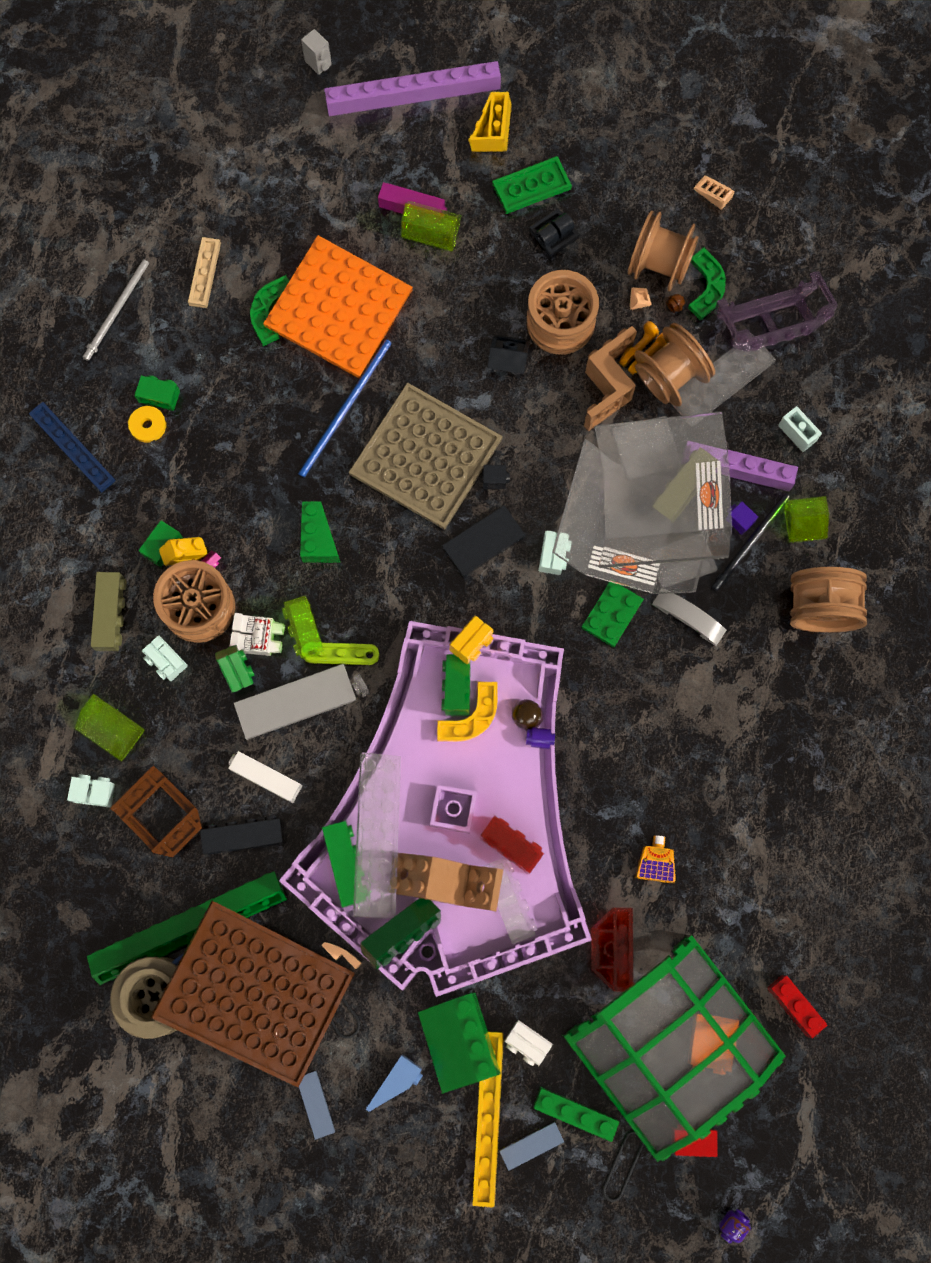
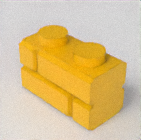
M201 537L170 539L159 549L165 566L188 560L200 561L201 558L207 555V550Z
M474 616L449 644L450 652L466 664L471 660L473 662L476 661L481 654V648L489 646L492 642L493 629L486 623H483L477 616Z

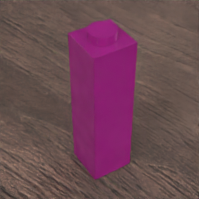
M383 182L378 196L379 207L440 224L441 219L445 218L447 213L445 199Z

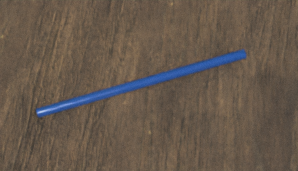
M386 339L299 471L298 474L302 477L307 475L392 344L389 340Z

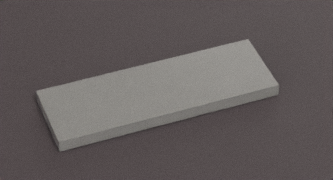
M342 664L235 702L234 705L245 738L248 740L357 700L345 666Z

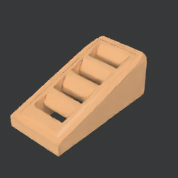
M704 176L694 187L696 192L721 210L732 199L734 194L732 189L707 176ZM704 183L708 184L705 188H702Z

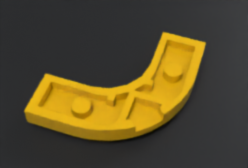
M478 682V702L474 713L465 720L438 721L437 741H468L486 731L492 723L497 710L498 682Z

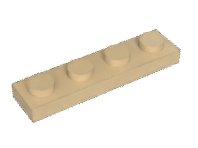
M202 237L188 300L189 306L207 308L221 245L219 239Z

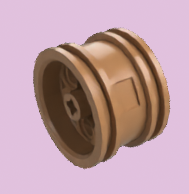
M570 270L549 272L535 282L528 298L527 330L529 336L539 348L553 354H569L581 349L589 342L593 335L599 309V297L593 284L585 276ZM546 304L549 307L544 308L541 305Z

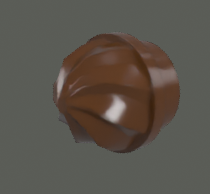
M679 294L669 296V299L666 301V305L672 313L680 312L685 304L684 297Z

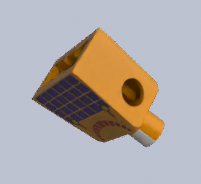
M653 836L652 847H643L635 878L675 883L674 852L672 849L664 848L665 837Z

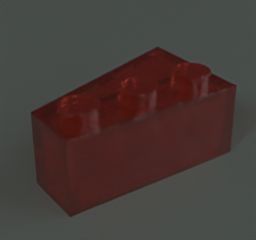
M495 815L480 835L481 841L527 874L532 872L544 854L541 851L543 848L535 842L530 843L525 839L526 836L517 829L514 831L505 820L497 818Z

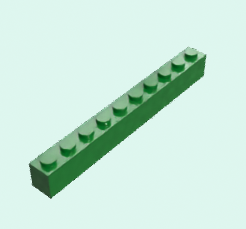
M275 871L266 873L256 880L247 882L234 890H229L216 898L209 899L207 902L192 907L179 915H174L159 924H154L144 931L134 933L132 936L122 941H117L111 946L95 951L87 956L92 977L101 985L115 979L127 965L145 957L160 958L189 945L211 901L248 918L287 900L282 884L279 881L280 879Z

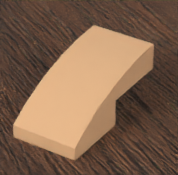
M324 942L322 944L335 960H338L343 955L355 969L362 964L356 956L346 949L331 943Z

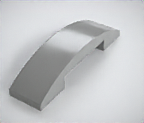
M663 588L652 603L653 606L667 615H673L699 632L702 638L717 646L726 632V629L707 613Z

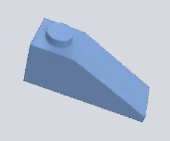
M402 1054L366 1110L370 1112L406 1091L412 1084L417 1085L423 1076L420 1073L422 1068Z

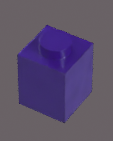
M743 502L738 506L734 504L727 511L729 515L726 520L741 535L758 519V516Z

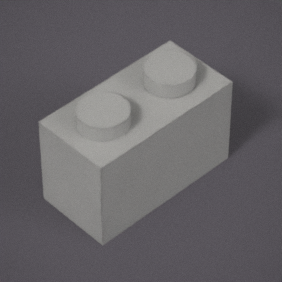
M313 29L301 39L305 62L316 73L320 74L326 71L332 64L329 43Z

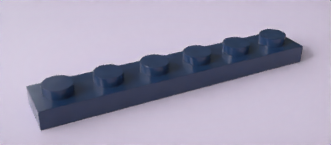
M44 402L40 403L29 413L101 493L116 481Z

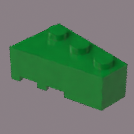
M302 502L300 551L302 562L341 563L322 503Z
M446 654V660H443L442 671L446 672L445 679H442V691H445V699H442L441 705L442 711H445L446 716L470 717L471 661L466 664L454 654Z

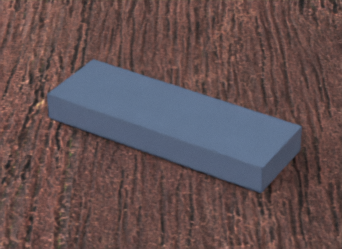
M317 1071L304 1075L299 1089L316 1140L336 1131Z
M553 1122L499 1151L509 1171L558 1146L564 1140L556 1123Z

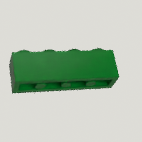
M346 821L322 827L342 908L367 902L366 897L370 895L367 884L363 885L361 877L364 876L362 864L358 865L356 857L359 856L357 844L353 845L351 837H354L352 825H348Z
M541 1086L533 1104V1108L610 1142L613 1141L619 1124L616 1118Z

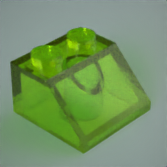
M826 496L788 500L784 506L789 543L828 538L829 510Z

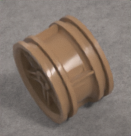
M188 560L176 563L160 576L155 585L153 599L158 616L176 636L185 641L201 643L213 640L228 629L234 618L235 599L231 589L220 572L205 562ZM190 580H194L193 583H192V585H191V587H190V586L188 585V582H189ZM208 586H213V589L206 590ZM175 592L180 593L179 596L173 597ZM194 597L196 601L193 602L190 599ZM215 604L216 609L211 611V605ZM178 611H182L180 617L176 616ZM201 618V621L199 623H195L194 619Z

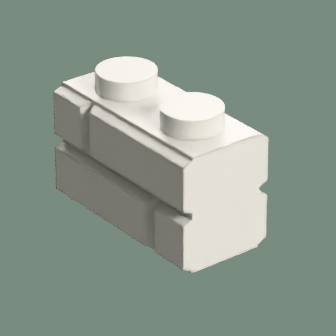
M517 1020L504 1040L508 1043L506 1048L515 1054L519 1051L525 1055L523 1060L532 1066L535 1063L540 1065L553 1045L519 1020Z

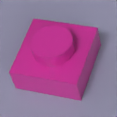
M211 550L201 561L215 568L219 564L218 561L221 557Z

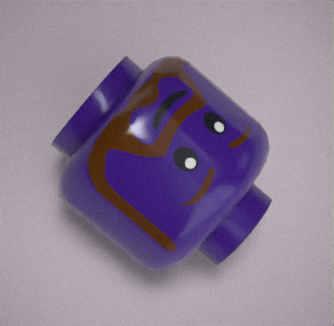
M738 1209L735 1211L729 1210L719 1223L722 1238L728 1243H732V1241L741 1243L751 1230L750 1219Z

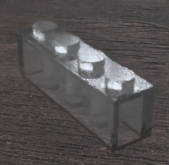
M504 857L482 866L503 869L497 908L512 945L535 936L534 931L538 929L534 919H529L527 911H530L526 899L522 900L519 892L522 889L519 881H514L511 873L514 872L511 861L506 862Z

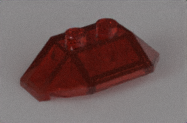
M611 908L591 928V970L612 991L624 992L633 984V908Z

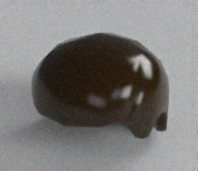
M524 699L517 702L513 707L512 719L519 728L533 729V727L537 728L542 723L543 712L535 701Z

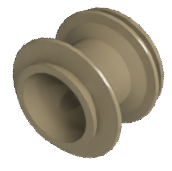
M167 957L141 958L127 965L116 977L111 990L110 1004L115 1020L127 1033L135 1037L149 1039L177 1031L151 1018L159 1000L154 1001V993H160L158 997L161 998L165 990L163 982L169 983L177 967L172 963L174 959ZM150 978L155 980L153 987L148 984ZM140 990L145 992V996L142 999L138 996ZM145 1004L149 1005L150 1007L148 1013H145L143 1011V1006Z

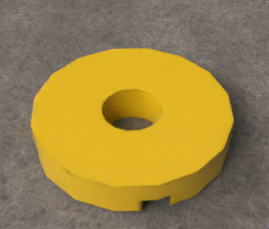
M143 406L136 409L130 415L128 426L134 438L138 441L149 443L150 441L158 440L164 434L166 421L161 411L157 408ZM145 421L152 422L149 428H143Z

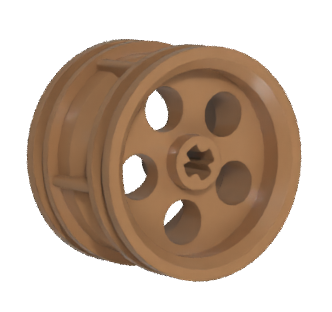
M816 567L793 573L791 575V591L794 593L793 609L790 612L792 616L790 620L791 626L799 630L824 633L853 631L867 625V610L865 609L866 574L856 569L844 567Z

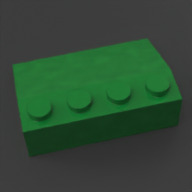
M471 993L418 1012L442 1093L501 1074L476 993Z

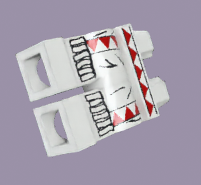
M239 613L234 614L232 627L234 632L231 634L230 646L237 645L238 649H243L245 654L271 656V653H281L282 642L274 641L273 639L274 634L284 635V624L275 622L273 618L246 616Z

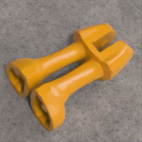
M647 321L644 324L643 338L634 347L626 349L619 361L620 365L626 367L635 358V351H642L655 338V342L644 352L650 357L667 344L663 333L658 336L659 330L653 322ZM636 360L628 368L632 375L637 373L635 369Z

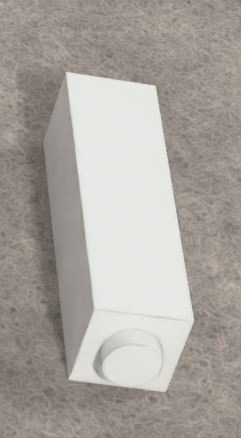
M239 751L236 755L233 754L229 761V769L291 803L295 801L302 788L300 783Z

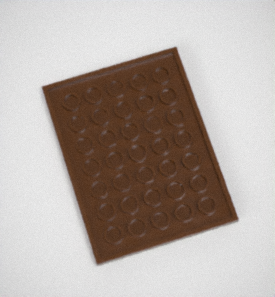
M211 901L157 1003L151 1018L299 1088L354 976V972Z

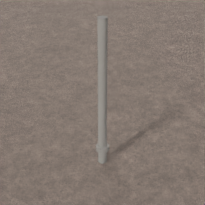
M142 260L91 344L86 346L87 350L82 356L86 361H89L93 353L98 351V345L149 265L147 260Z

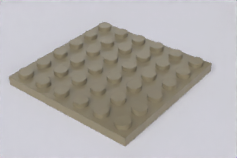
M407 383L349 471V475L445 530L481 474L484 465L488 463L500 444L503 436Z

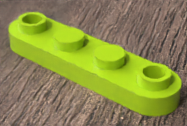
M312 642L307 643L302 649L303 658L308 663L373 665L379 659L378 648L371 644ZM311 652L316 653L314 656H309ZM368 654H372V655H373L372 658H367L366 656H367Z

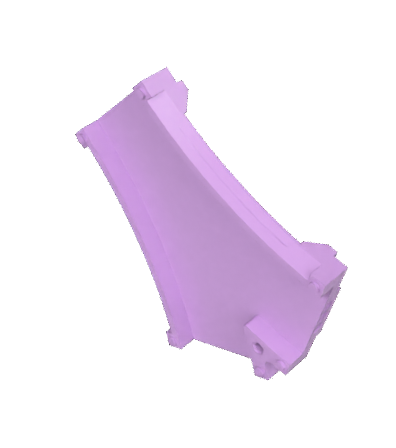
M409 621L401 651L398 675L381 723L352 783L325 825L328 826L346 821L348 825H352L354 837H351L353 845L357 844L359 856L356 857L358 865L362 864L364 876L361 877L363 885L367 884L370 896L366 897L367 902L342 908L323 830L298 855L292 866L279 881L365 957L361 953L360 942L419 899L417 897L388 893L396 852L433 856L473 866L503 869L496 912L432 901L441 910L440 924L436 928L428 930L419 941H414L410 944L405 952L398 953L388 965L379 968L401 990L407 987L418 972L424 971L429 975L435 996L437 997L575 947L592 939L585 922L586 919L575 888H573L563 843L555 774V742L554 745H550V749L533 748L531 745H526L527 730L519 728L512 719V709L515 704L524 699L535 701L543 712V721L537 728L552 729L551 733H555L556 703L564 649L493 634V640L489 646L481 648V654L476 661L473 662L471 660L470 716L477 707L478 682H498L497 710L492 723L486 731L471 740L438 742V721H459L468 718L446 716L445 711H442L441 708L442 699H445V691H442V679L446 677V672L442 671L443 660H446V654H453L449 650V644L463 629L450 626L446 628ZM425 946L433 948L434 953L430 958H426L422 954Z

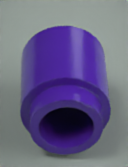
M534 727L533 729H527L526 745H531L533 748L550 749V745H554L555 733H551L552 729Z

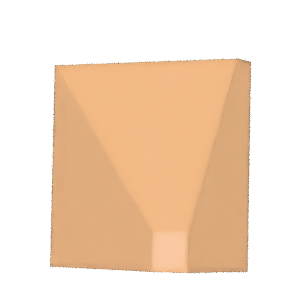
M633 287L631 289L630 309L651 305L647 288Z

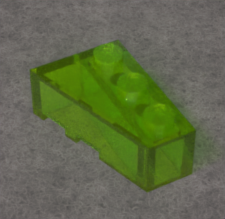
M307 596L284 602L285 608H282L284 618L290 621L291 626H288V631L291 638L295 637L296 644L293 646L296 656L300 655L303 660L325 653Z

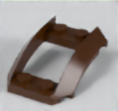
M154 765L110 808L137 834L153 853L168 857H174L202 829L198 809ZM161 787L187 815L159 842L133 814Z

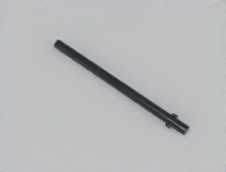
M784 493L725 570L717 575V580L711 586L712 589L718 591L723 584L727 583V578L791 498L788 494Z

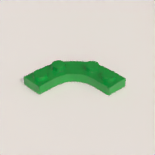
M705 248L697 252L690 261L702 273L707 284L703 294L688 306V309L700 321L713 311L722 300L726 279L720 263Z
M286 275L263 286L256 293L250 308L253 329L263 346L279 339L278 333L266 328L264 322L269 315L270 309L278 301L289 283Z

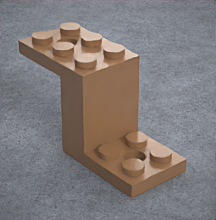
M633 326L621 330L615 339L607 340L601 349H595L588 356L585 373L605 395L601 400L602 402L597 405L593 404L587 409L584 427L588 431L632 400L636 385L615 362V359L621 356L627 348L633 347L637 332Z
M396 852L388 893L496 912L503 869L473 866L433 856Z

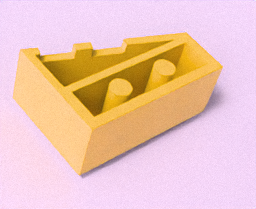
M491 92L482 110L483 114L476 123L475 131L469 138L472 152L507 151L511 113L509 92Z

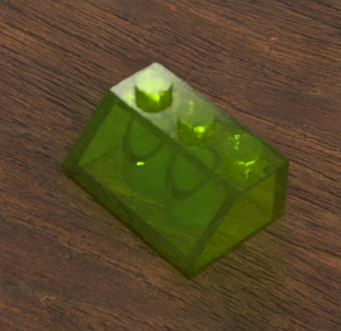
M409 201L405 203L401 237L453 251L462 215Z
M95 694L90 697L81 709L75 726L77 731L121 762L145 731L141 726Z

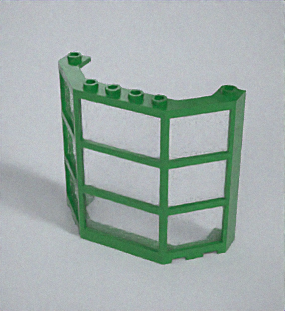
M688 935L673 947V953L675 954L673 957L669 955L665 957L659 964L592 1016L593 1021L590 1022L588 1020L581 1024L578 1023L563 1035L657 1162L666 1160L672 1153L699 1138L701 1140L706 1138L711 1133L710 1129L713 1126L723 1124L727 1120L726 1116L731 1111L737 1112L743 1107L744 1104L742 1102L748 1097L752 1099L760 1093L759 1088L764 1085L785 1058L782 1050L692 935Z

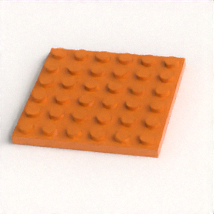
M317 236L265 320L264 326L360 379L409 297L413 287L328 240Z

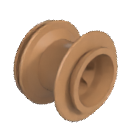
M650 211L636 243L628 268V275L631 276L632 273H635L634 279L636 280L641 271L646 268L671 277L668 285V292H670L676 280L681 285L699 236L692 238L695 224L691 225L687 236L660 227L662 213L658 212L654 216V211Z
M672 323L669 327L663 328V336L667 344L650 357L643 351H635V359L637 361L635 369L643 383L657 399L664 404L670 402L672 405L680 407L682 400L677 390L693 377L702 383H709L710 378L715 375V368L698 341L681 325Z

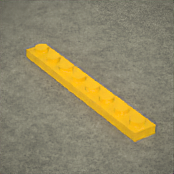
M488 1032L501 1074L479 1083L473 1206L492 1208L495 1206L504 1033Z

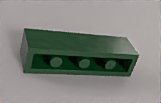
M417 899L361 941V953L377 970L381 966L388 965L398 953L405 952L410 944L414 941H419L428 930L434 929L440 924L441 910L431 900Z

